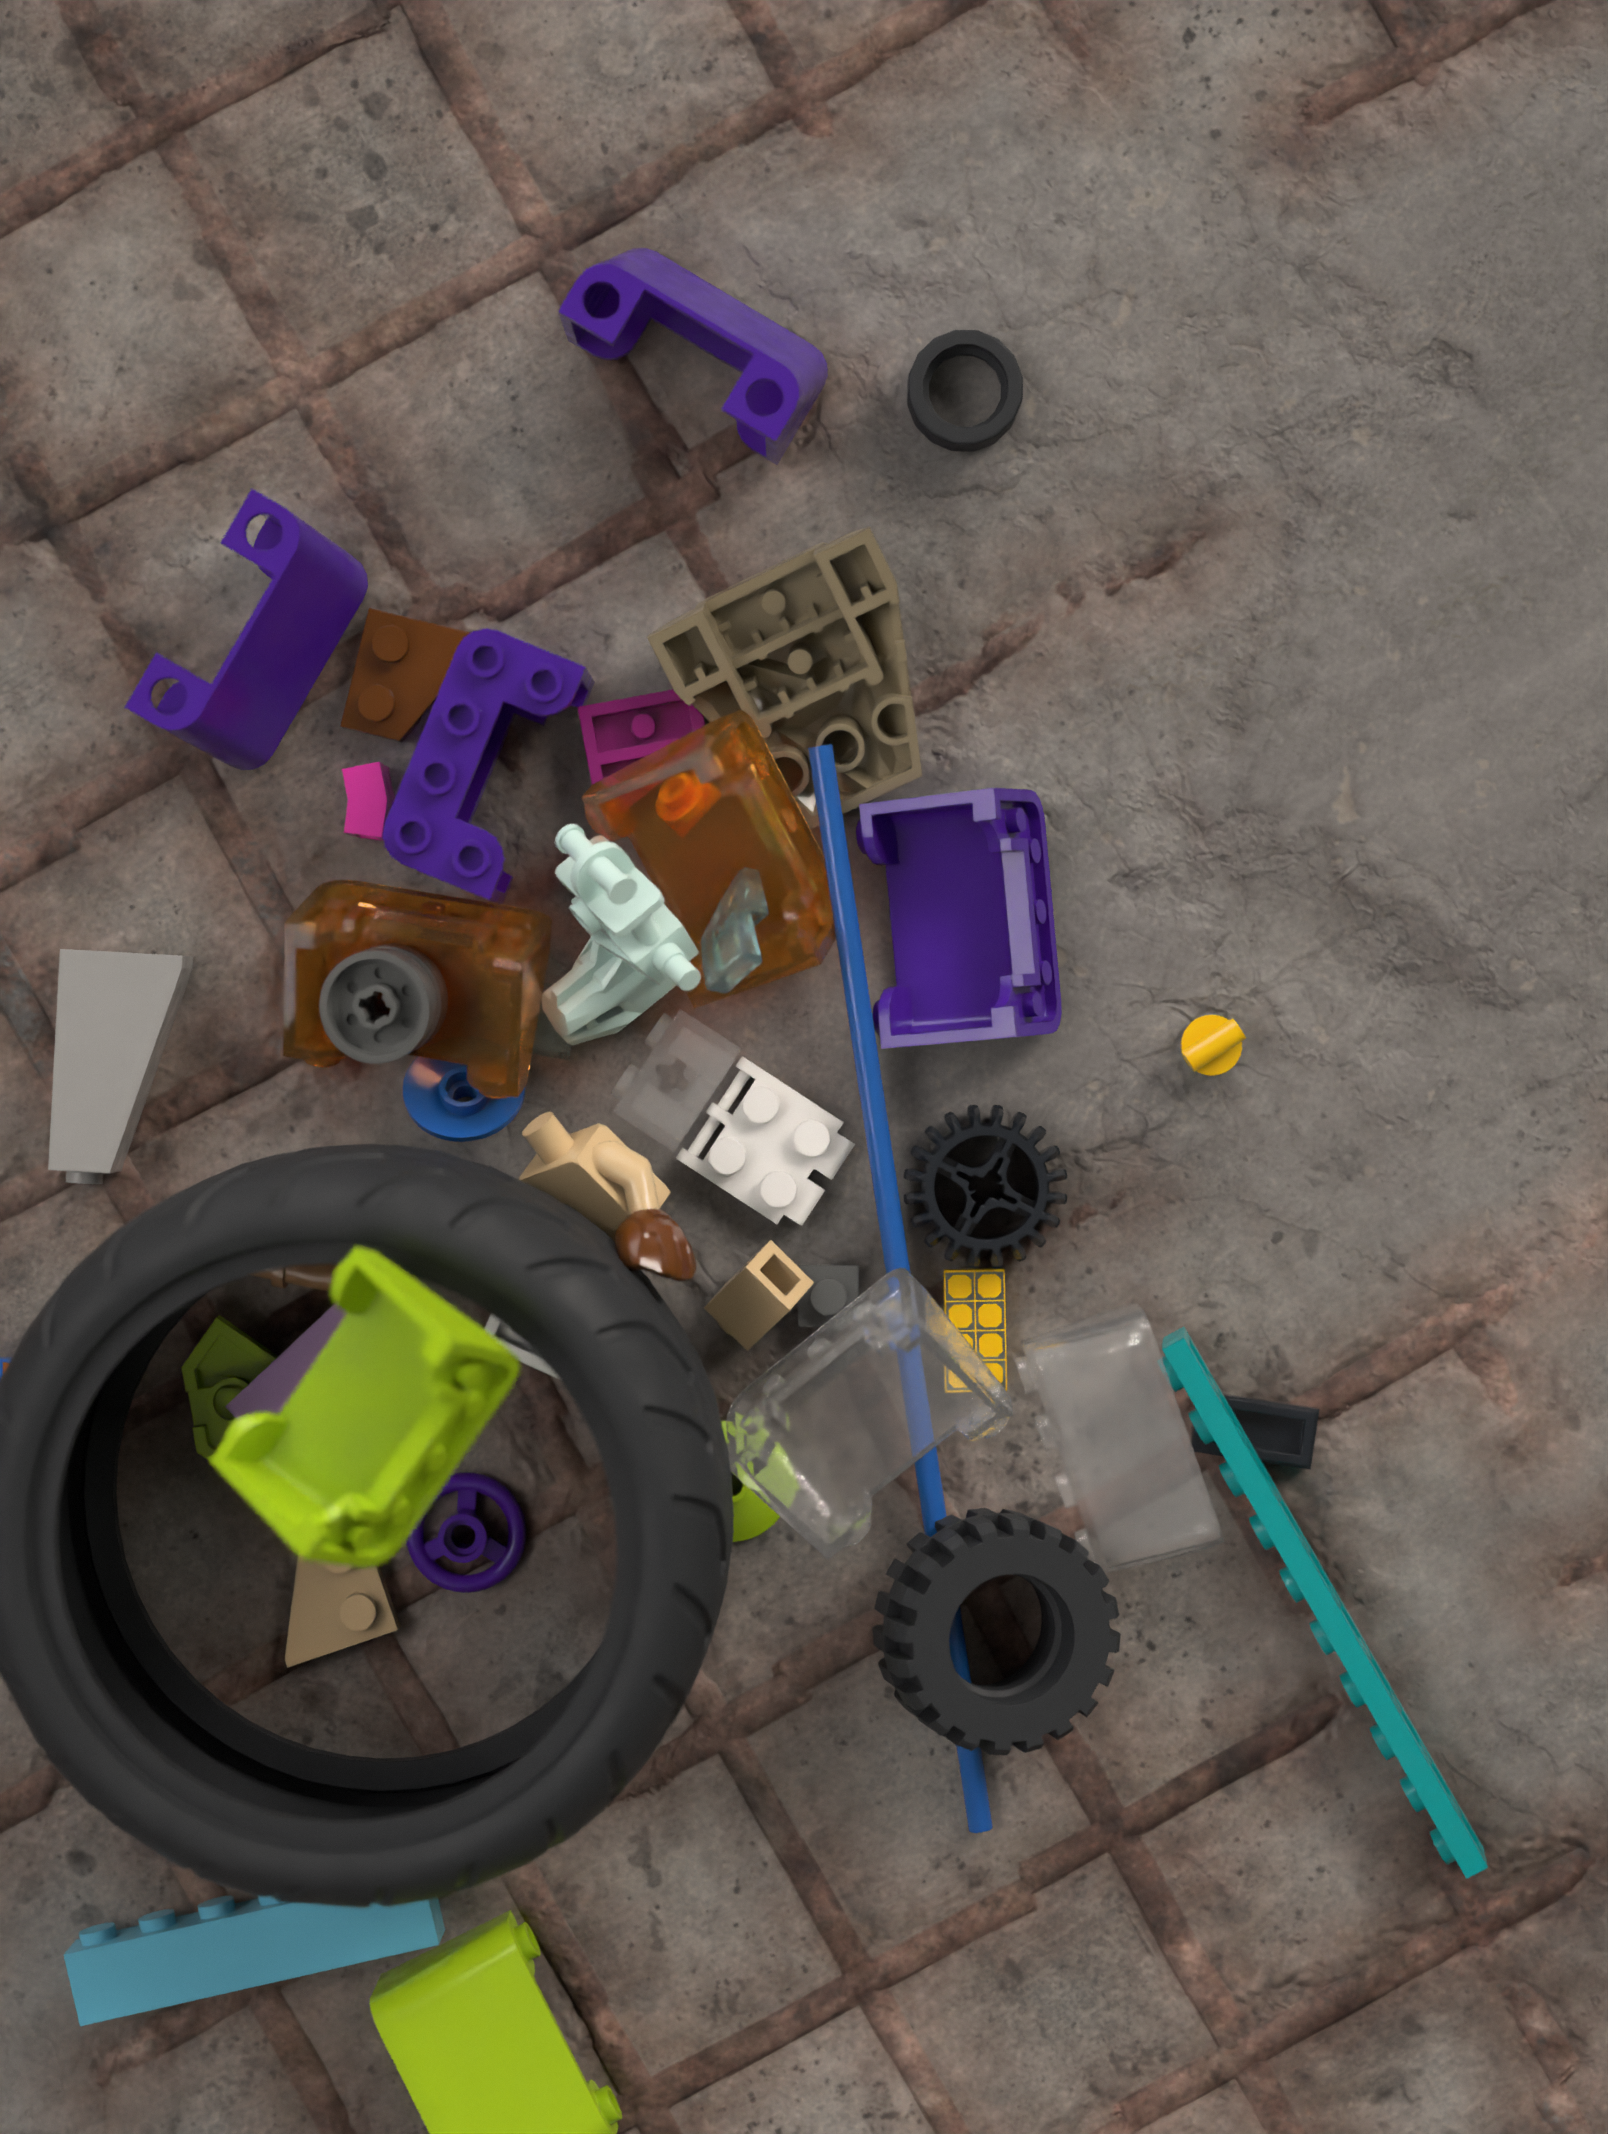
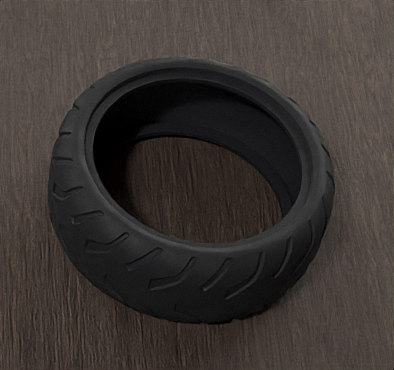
M381 1144L307 1148L297 1152L276 1154L235 1166L200 1181L146 1210L116 1230L85 1257L63 1280L25 1331L6 1370L0 1378V1675L34 1739L44 1748L47 1759L85 1801L102 1812L106 1819L180 1868L191 1869L199 1878L256 1897L271 1896L278 1901L359 1908L369 1907L372 1903L391 1907L436 1899L448 1895L452 1890L461 1891L477 1886L518 1869L544 1854L547 1849L564 1843L602 1813L651 1758L662 1742L666 1731L680 1713L698 1677L724 1599L733 1542V1497L729 1453L714 1390L700 1357L689 1341L685 1330L646 1274L641 1269L630 1271L623 1264L618 1256L615 1241L572 1207L559 1202L552 1195L494 1167L465 1160L438 1150ZM355 1246L375 1251L408 1275L441 1286L473 1302L508 1326L534 1349L559 1378L579 1408L591 1432L608 1478L615 1513L617 1541L615 1589L606 1630L599 1648L590 1661L556 1696L543 1707L512 1727L476 1743L446 1752L417 1757L371 1758L348 1756L315 1749L281 1737L249 1721L221 1702L194 1678L173 1654L154 1626L136 1590L126 1561L119 1528L117 1473L124 1425L136 1389L149 1362L168 1333L194 1304L210 1290L224 1283L258 1272L294 1265L340 1264L348 1258Z

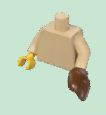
M549 1111L541 1114L526 1126L522 1135L537 1154L523 1171L519 1180L552 1195L559 1202L572 1207L607 1233L616 1243L620 1260L630 1271L641 1269L659 1277L679 1282L691 1280L694 1277L696 1260L690 1243L686 1239L681 1227L671 1219L670 1215L660 1210V1207L671 1192L652 1172L651 1164L645 1157L629 1149L607 1126L599 1123L569 1134L554 1114Z

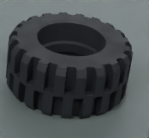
M987 1508L969 1509L966 1519H960L951 1514L935 1521L936 1534L929 1537L919 1532L907 1543L908 1548L913 1554L905 1563L897 1559L893 1560L886 1572V1575L895 1579L890 1592L878 1591L874 1609L884 1615L883 1625L872 1627L873 1643L875 1647L884 1652L885 1657L881 1658L878 1662L884 1680L895 1687L894 1697L907 1711L916 1716L920 1722L955 1745L973 1751L979 1747L989 1755L1007 1756L1011 1751V1746H1015L1024 1753L1041 1749L1044 1744L1042 1736L1047 1733L1060 1740L1074 1730L1069 1720L1079 1712L1088 1717L1098 1705V1702L1091 1696L1099 1683L1106 1687L1109 1686L1115 1671L1107 1666L1106 1662L1109 1652H1119L1121 1633L1110 1628L1109 1620L1117 1619L1120 1614L1116 1597L1103 1591V1588L1108 1585V1577L1101 1565L1088 1559L1089 1551L1077 1540L1064 1535L1057 1528L1020 1512L1002 1509L1000 1513H996ZM1007 1574L1022 1577L1034 1587L1041 1606V1631L1034 1651L1020 1669L1001 1681L986 1685H974L965 1681L955 1671L949 1649L950 1629L959 1606L971 1591L987 1580Z

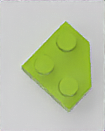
M222 1316L216 1317L181 1367L185 1390L188 1392L196 1451L209 1461L225 1440L228 1428L237 1420L225 1406L278 1357V1355Z

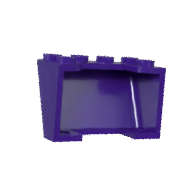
M633 248L586 269L577 278L558 310L568 341L597 358L618 360L628 355L639 342L650 321L653 320L742 373L721 410L736 419L737 432L742 442L752 451L776 465L780 462L821 393L828 377L827 362L823 354L814 345L660 253L648 248Z
M251 489L220 542L223 546L258 565L259 569L272 579L211 684L156 653L125 705V708L225 764L240 770H254L265 765L273 756L362 603L368 589L367 573L363 565L356 558L282 505ZM263 515L266 521L256 537L253 548L247 539L246 531L253 518ZM173 678L179 680V682L173 684L168 689L155 709L151 700L154 686L163 679Z

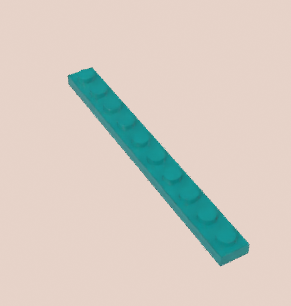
M1182 1327L1163 1337L1162 1350L1166 1356L1158 1359V1363L1164 1376L1175 1392L1184 1388L1196 1408L1188 1412L1195 1430L1205 1445L1213 1441L1216 1442L1226 1460L1218 1465L1226 1484L1236 1498L1244 1493L1256 1512L1255 1515L1249 1517V1521L1265 1550L1276 1547L1286 1564V1567L1280 1569L1279 1573L1287 1590L1296 1603L1306 1599L1317 1618L1311 1621L1309 1625L1318 1644L1326 1655L1336 1651L1347 1670L1340 1674L1339 1677L1348 1696L1356 1708L1364 1704L1367 1705L1377 1723L1369 1727L1379 1750L1386 1760L1396 1756L1407 1775L1399 1779L1410 1804L1417 1813L1426 1808L1437 1828L1429 1833L1440 1856L1447 1865L1456 1861L1466 1879L1487 1869L1488 1864L1484 1847L1185 1327Z

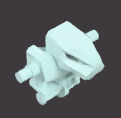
M569 824L558 832L555 844L562 853L568 854L570 857L557 866L555 874L559 881L575 896L571 900L572 905L569 906V909L591 937L576 959L572 970L543 992L542 1008L555 1031L568 1044L576 1045L618 1033L676 985L683 991L695 988L700 982L701 974L689 962L699 954V951L684 926L664 905L665 900L660 890L634 866L629 856L616 843L609 842L601 835L588 840L583 829L576 824Z

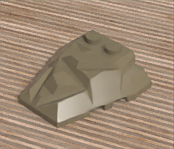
M870 526L848 533L827 544L825 542L816 544L698 603L695 609L674 618L647 636L674 692L688 706L692 704L717 729L716 734L729 747L734 745L759 770L758 775L812 829L819 826L808 753V748L830 744L833 746L842 814L859 807V804L867 803L922 777L913 698L911 697L907 666V653L900 614L898 585Z

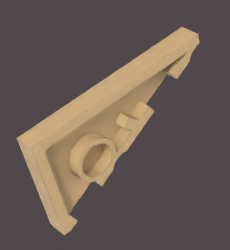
M298 1554L285 1652L287 1668L397 1631L401 1627L380 1565L362 1568L303 1560Z

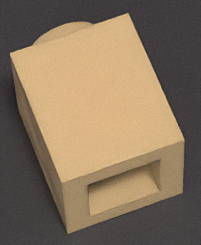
M770 1240L729 1279L704 1309L718 1322L727 1334L733 1336L748 1351L794 1307L814 1282Z

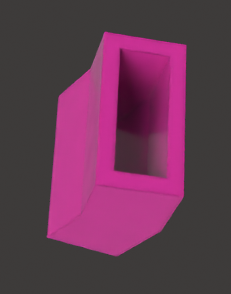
M381 762L342 769L348 799L344 833L353 837L384 841L382 835L384 824L395 799L389 767Z

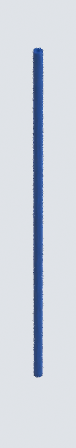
M832 744L808 748L924 1533L931 1537L937 1533L935 1521L947 1515ZM959 1606L950 1629V1656L957 1674L965 1681L971 1683L961 1609ZM956 1745L969 1832L981 1833L993 1829L982 1751L979 1747L970 1751Z

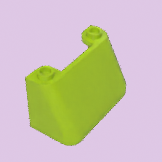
M355 1246L348 1258L339 1264L333 1275L330 1296L332 1301L347 1314L281 1412L279 1414L257 1412L238 1418L228 1428L225 1440L210 1462L303 1560L369 1568L387 1561L407 1540L513 1386L519 1374L520 1363L518 1357L501 1341L375 1251Z
M511 1910L382 1973L369 2002L379 2034L429 2134H617V2121L622 2119V2113L616 2097L608 2085L599 2088L592 2079L585 2080L534 1978L535 1964L533 1959L541 1955L538 1942L526 1922L520 1925L517 1924Z

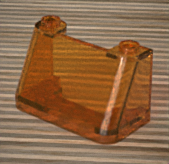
M737 710L713 720L592 784L581 797L585 804L587 820L595 832L602 833L611 841L629 837L653 884L662 893L665 906L684 926L698 949L699 954L689 962L700 972L701 979L695 988L685 991L694 1009L821 965L836 940L824 855L757 725L745 711Z
M343 879L322 883L284 922L283 1056L302 1059L308 1065L320 1068L335 1066L340 1063L341 1059L348 1057L332 1043L322 1025L319 1001L323 984L334 967L347 957L382 944H403L421 951L435 963L445 980L448 992V1009L442 1027L432 1040L407 1055L468 1065L467 1081L471 1086L479 1089L482 1095L498 1099L510 1096L518 1097L527 1085L551 948L552 920L546 914L531 909L357 880ZM379 993V999H382L383 993ZM386 1007V1013H390L391 1008Z

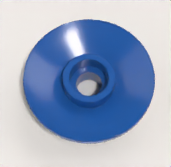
M453 1037L429 1046L412 1061L403 1080L404 1104L414 1123L432 1136L454 1142L480 1140L499 1132L516 1117L525 1098V1078L518 1060L505 1047L480 1037ZM462 1097L474 1098L473 1100L466 1102L457 1101Z

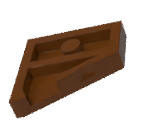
M369 608L340 726L344 729L402 743L421 721L422 715L435 702L455 651L462 639L470 634V632Z

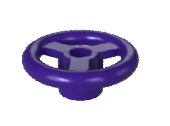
M453 1473L407 1538L406 1544L417 1569L435 1585L454 1592H479L503 1581L517 1566L525 1548L526 1522L517 1499L503 1484L479 1473ZM458 1491L456 1513L450 1515L443 1522L439 1529L438 1537L425 1543L424 1524L430 1509L445 1495ZM477 1492L490 1497L503 1511L508 1525L507 1545L489 1536L486 1524L476 1515ZM462 1524L470 1526L475 1532V1541L469 1544L459 1542L454 1534L455 1527ZM482 1554L495 1562V1564L482 1572L462 1575L442 1568L434 1560L445 1555L454 1562L466 1563L475 1560Z

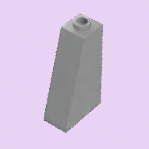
M60 949L48 1170L66 1171V1182L103 1184V1173L122 1171L193 970V957Z

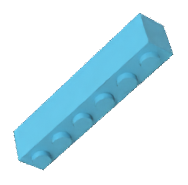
M222 1896L200 1903L197 1906L199 1912L176 1917L174 1909H165L140 1917L138 1919L139 1925L116 1930L115 1923L113 1922L88 1927L79 1932L80 1939H76L64 1954L79 2025L85 2026L437 1946L443 1937L445 1926L438 1898L391 1907L372 1903L369 1907L359 1908L278 1901L271 1896L235 1903L233 1896Z

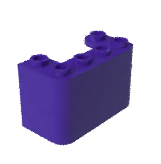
M485 628L475 630L465 636L455 651L385 821L382 835L385 848L391 857L403 865L503 905L514 878L503 871L505 858L503 848L497 838L484 829L471 825L472 819L515 715L544 726L547 718L551 715L559 714L570 706H585L595 683L587 668L498 630Z

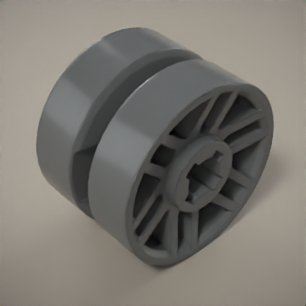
M382 944L347 957L334 967L327 976L321 990L319 1001L320 1017L326 1034L341 1052L365 1063H388L421 1048L433 1039L442 1027L447 1014L448 992L440 970L424 953L403 944ZM379 993H383L382 999L378 998ZM386 1007L391 1008L390 1013H386Z

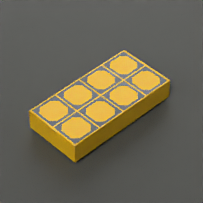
M943 1269L946 1392L1007 1391L1005 1269Z

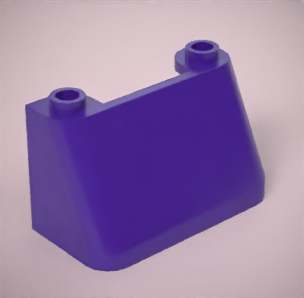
M987 788L859 804L860 819L856 826L857 844L860 851L865 855L867 854L873 864L886 866L896 986L883 990L880 1000L874 1004L872 1014L875 1031L880 1036L881 1049L1013 1038L1056 1032L1062 1015L1046 824L1043 807L1036 792L1028 789Z

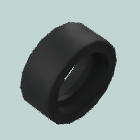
M953 330L934 338L917 354L908 376L907 406L915 426L931 443L950 451L974 452L995 444L1012 427L1023 400V375L1015 355L999 339L979 330ZM956 356H974L985 361L996 372L1001 385L1000 401L995 412L986 421L972 427L955 426L944 421L934 411L929 399V382L934 371L944 361Z

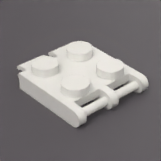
M742 1056L736 1064L740 1071L718 1105L714 1102L710 1104L706 1110L710 1117L689 1149L686 1150L682 1147L676 1158L774 1223L778 1224L782 1216L786 1215L802 1226L825 1191L824 1188L808 1179L812 1170L815 1169L832 1180L855 1144L838 1133L844 1123L843 1121ZM751 1076L755 1081L732 1115L728 1110ZM720 1122L725 1125L724 1129L703 1160L698 1157Z

